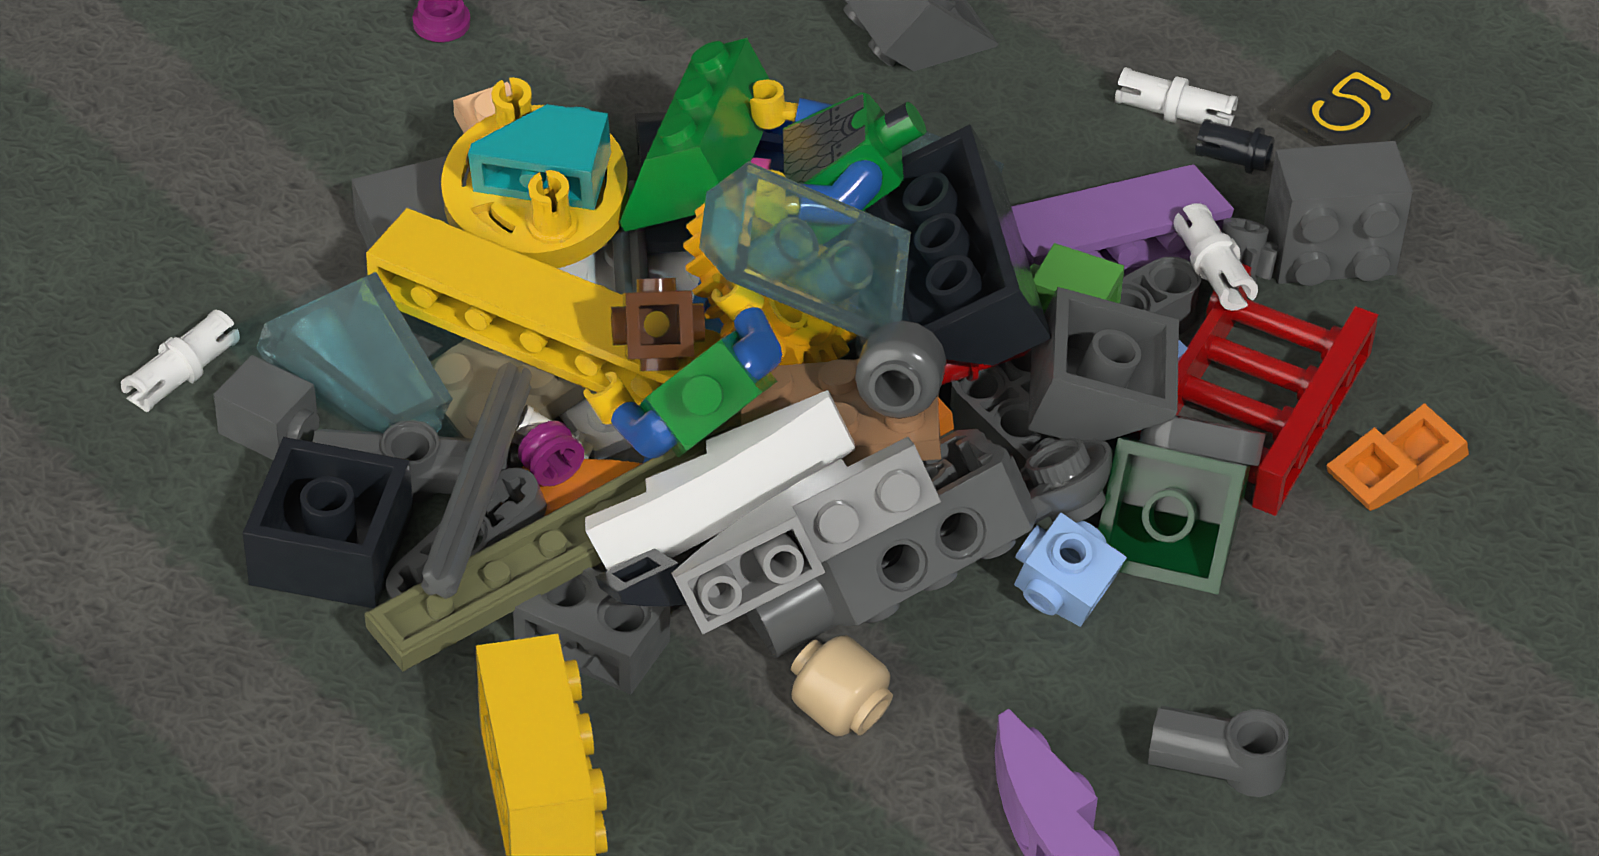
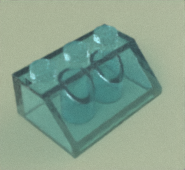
M749 161L706 192L699 248L726 280L867 339L872 332L886 323L902 320L910 231Z

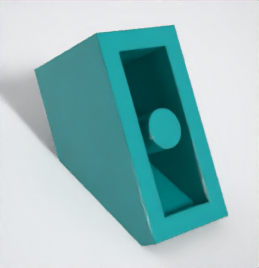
M546 104L471 143L468 157L473 192L531 200L528 190L530 179L540 172L543 189L548 187L546 171L553 170L560 172L568 180L570 207L595 210L611 155L608 113L596 112L584 107L569 108Z

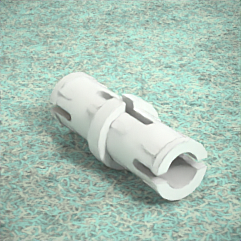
M1127 67L1123 69L1118 81V85L1123 87L1121 90L1117 89L1115 94V103L1164 114V120L1175 123L1177 118L1202 125L1204 119L1207 118L1213 122L1231 126L1235 116L1231 115V112L1237 109L1238 103L1237 96H1227L1189 86V80L1177 76L1173 81L1132 71L1131 68Z
M1195 203L1184 207L1183 210L1191 220L1192 226L1189 227L1183 216L1179 213L1175 216L1173 225L1175 231L1183 239L1191 252L1190 262L1193 269L1203 279L1209 281L1218 295L1219 302L1225 309L1234 311L1245 308L1248 304L1238 288L1241 286L1248 298L1253 301L1258 293V285L1249 276L1239 260L1241 256L1240 248L1233 238L1231 239L1229 235L1221 232L1206 205Z
M213 310L204 320L180 338L170 337L159 346V354L132 375L122 379L121 389L123 393H128L133 388L137 389L136 392L126 399L144 411L149 412L155 404L186 380L192 384L197 381L203 374L204 366L230 346H234L239 342L240 334L238 329H233L227 335L223 333L234 325L232 319L220 310Z

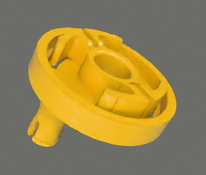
M514 77L509 78L510 96H506L505 84L501 80L493 86L491 92L495 114L484 118L468 129L454 144L444 163L441 187L448 224L483 239L494 241L505 248L540 262L548 263L557 269L577 263L602 248L614 236L621 225L619 222L629 200L628 172L624 154L618 142L610 133L611 155L604 176L607 177L605 187L604 178L595 210L570 207L568 180L563 174L553 170L546 171L548 187L543 189L540 172L530 179L528 190L531 200L473 192L470 171L467 176L466 186L463 187L467 168L469 167L470 170L468 152L471 143L544 106L531 105V87L524 80ZM506 227L507 229H509V230H511V231H513V232L510 233V232L504 230L503 228Z

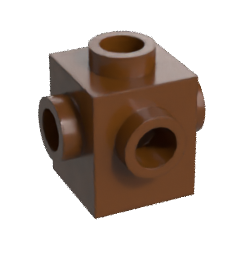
M676 278L636 279L637 292L623 293V306H611L612 345H625V358L640 359V371L679 370V357H694V343L705 342L703 303H692V290L676 291ZM654 311L664 313L669 321L668 330L659 337L650 336L644 328L646 316Z

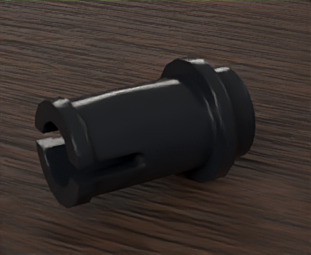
M1206 118L1200 127L1197 140L1202 141V144H1196L1195 154L1201 157L1207 156L1245 166V172L1252 174L1254 169L1267 170L1273 154L1275 139L1272 136L1265 135V130L1261 127H1257L1252 132L1213 122L1211 119Z

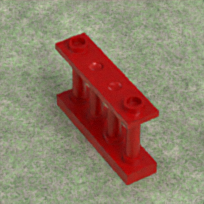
M1242 264L1251 277L1252 267ZM1241 286L1238 290L1248 306L1240 310L1230 311L1225 309L1219 302L1218 295L1213 291L1206 311L1207 317L1187 347V351L1178 361V402L1176 415L1179 414L1186 401H1190L1273 433V441L1275 442L1270 449L1263 447L1259 466L1251 465L1248 482L1256 485L1252 507L1276 516L1370 356L1379 314L1355 306L1342 328L1334 325L1331 330L1247 299V295ZM1237 321L1321 353L1322 363L1319 368L1310 365L1306 370L1227 340L1226 337ZM1211 361L1296 392L1297 400L1299 401L1295 408L1286 405L1281 410L1205 381L1201 377ZM1141 430L1132 432L1131 436L1140 439Z

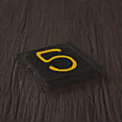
M1337 50L1269 106L1267 120L1314 147L1396 141V144H1398L1430 116L1433 102L1346 53Z

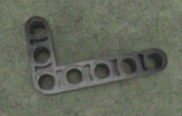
M1163 257L1154 260L1123 277L1120 304L1179 319L1180 335L1192 327L1196 319L1201 276L1195 272L1191 262L1186 259ZM1032 348L1022 357L979 371V377L975 381L970 382L963 378L952 381L950 387L949 409L953 414V431L979 429L980 432L984 433L986 440H991V443L1001 445V447L1007 449L1009 456L1013 455L1019 471L1025 466L1026 461L1034 452L1047 444L1061 440L1058 437L1028 430Z

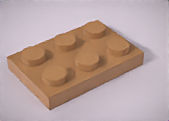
M837 359L829 362L778 365L771 371L778 382L741 410L742 426L828 390L855 443V450L842 458L847 467L906 437H909L914 443L922 461L941 459L939 394L929 408L916 416L902 419L883 416L869 408L859 395L855 381L858 359Z

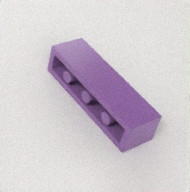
M1194 164L1011 206L1030 267L1034 263L1041 265L1052 245L1056 243L1124 265L1123 277L1163 257H1179L1190 262L1191 252L1183 239L1177 234L1173 225L1175 216L1179 213L1183 216L1188 226H1192L1191 220L1183 210L1184 207L1195 203L1206 205L1220 230H1222L1224 219L1231 218L1234 211L1229 202Z

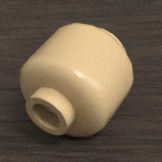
M847 635L834 637L825 644L820 643L818 640H813L799 653L791 666V671L797 675L791 693L792 700L803 712L833 736H843L851 731H854L858 736L863 735L881 718L893 698V694L888 690L890 672L886 666Z

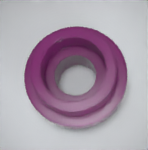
M419 0L418 6L413 12V27L416 33L426 40L434 42L452 41L460 38L468 31L470 27V12L464 5L463 0Z

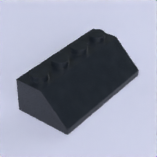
M969 124L902 157L903 181L901 184L867 208L896 321L903 320L918 323L932 331L941 342L945 357L948 360L991 366L1051 339L1002 174L972 126Z

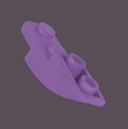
M1010 709L999 714L995 743L997 783L1004 812L1015 840L1024 856H1120L1112 839L1105 832L1094 830L1098 798L1089 781L1079 772H1072L1051 751L1047 740L1037 729L1033 727L1028 728Z

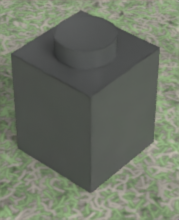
M251 355L214 393L218 433L272 460L275 458L283 437L312 442L314 431H317L319 428L320 419L317 414L314 384L254 355Z

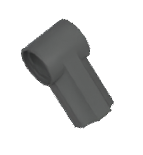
M1161 705L1158 708L1153 725L1148 764L1225 779L1237 792L1247 796L1262 797L1270 795L1281 787L1285 779L1288 728L1280 717L1266 710L1250 709L1240 712L1232 719Z

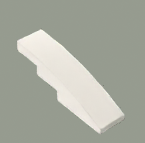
M826 390L706 440L707 454L646 478L645 493L585 517V531L607 571L654 548L672 558L721 533L772 497L854 451L855 443L829 391Z

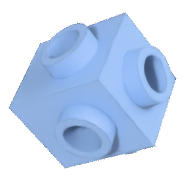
M1060 513L1048 531L1037 525L1017 552L1015 558L1024 563L1014 585L1023 591L1024 598L1035 609L1047 615L1057 614L1081 627L1116 578L1127 557L1108 545L1103 534L1093 525L1083 520L1076 523L1063 513Z

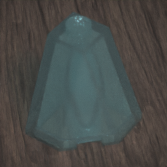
M377 272L266 322L256 347L262 358L268 363L313 383L315 386V396L365 432L384 433L390 426L398 422L416 420L425 422L433 427L437 433L443 427L441 420H443L453 400Z

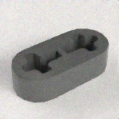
M1175 415L1171 421L1142 429L1139 441L1196 455L1259 466L1266 434Z

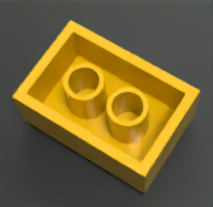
M558 633L477 645L476 662L480 729L506 856H596L599 853H606L608 851L607 836L602 814L603 810H607L606 791L601 768L592 769L590 757L588 756L594 755V740L589 714H580L577 702L574 703V701L582 700L581 680L576 659L564 661Z

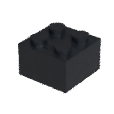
M283 437L243 531L249 585L368 608L377 607L386 585L387 576L393 567L414 512L410 460Z

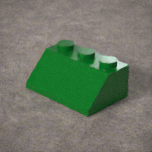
M748 38L725 44L721 41L710 42L697 49L691 56V60L658 129L619 222L625 232L696 215L694 211L725 187L730 186L734 189L743 182L765 130L758 127L751 116L750 99L754 98L753 85L757 81L769 79Z

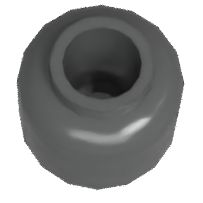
M903 320L886 323L871 333L862 348L855 374L859 395L869 408L883 416L902 419L918 415L929 408L939 394L946 367L943 346L932 331L918 323Z

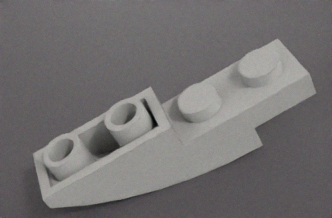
M906 437L849 467L840 459L782 491L711 539L673 571L672 575L703 635L824 574L822 562L940 503L941 500L914 443L909 437Z

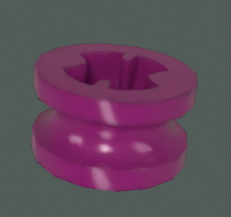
M548 421L533 428L522 439L518 448V458L522 465L535 476L538 484L542 486H555L565 482L576 473L584 460L585 450L581 443L572 437L569 428L564 423Z

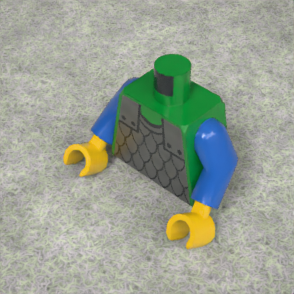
M769 79L755 82L753 85L754 98L750 99L751 116L755 124L763 129H774L782 125L785 120L794 122L783 128L784 174L775 170H763L751 176L752 197L755 200V208L766 219L780 218L788 212V208H794L796 214L801 216L820 239H823L901 184L903 181L902 147L926 134V126L920 113L912 103L907 101L885 114L870 94L862 92L836 104L799 98L798 104L785 102L784 89L779 82Z
M740 272L734 274L737 283L729 294L724 296L717 288L711 294V299L734 322L736 331L725 336L649 394L640 405L635 403L618 375L612 371L605 374L610 381V385L606 389L596 394H592L588 388L584 390L585 398L602 423L606 425L612 424L641 455L647 458H658L672 449L677 457L680 458L778 382L771 371L781 362V345L764 312L761 310L764 304V297Z

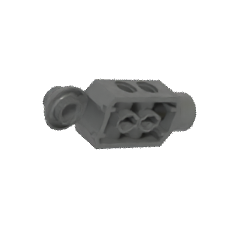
M979 429L957 430L941 439L940 460L922 461L941 500L940 503L822 562L824 574L747 612L746 615L760 638L765 639L763 642L775 659L837 625L858 626L864 622L874 623L884 620L899 609L900 602L922 590L933 591L948 585L957 577L958 570L978 559H991L1006 553L1015 545V539L1030 532L1034 524L1050 516L1052 522H1054L1058 515L1063 513L1077 523L1097 513L1106 502L1102 490L1107 482L1112 466L1110 446L1107 442L1097 439H1061L1047 444L1034 452L1026 461L1025 466L1019 471L1013 455L1009 456L1007 449L1001 447V445L991 443V440H986L984 433L980 432Z

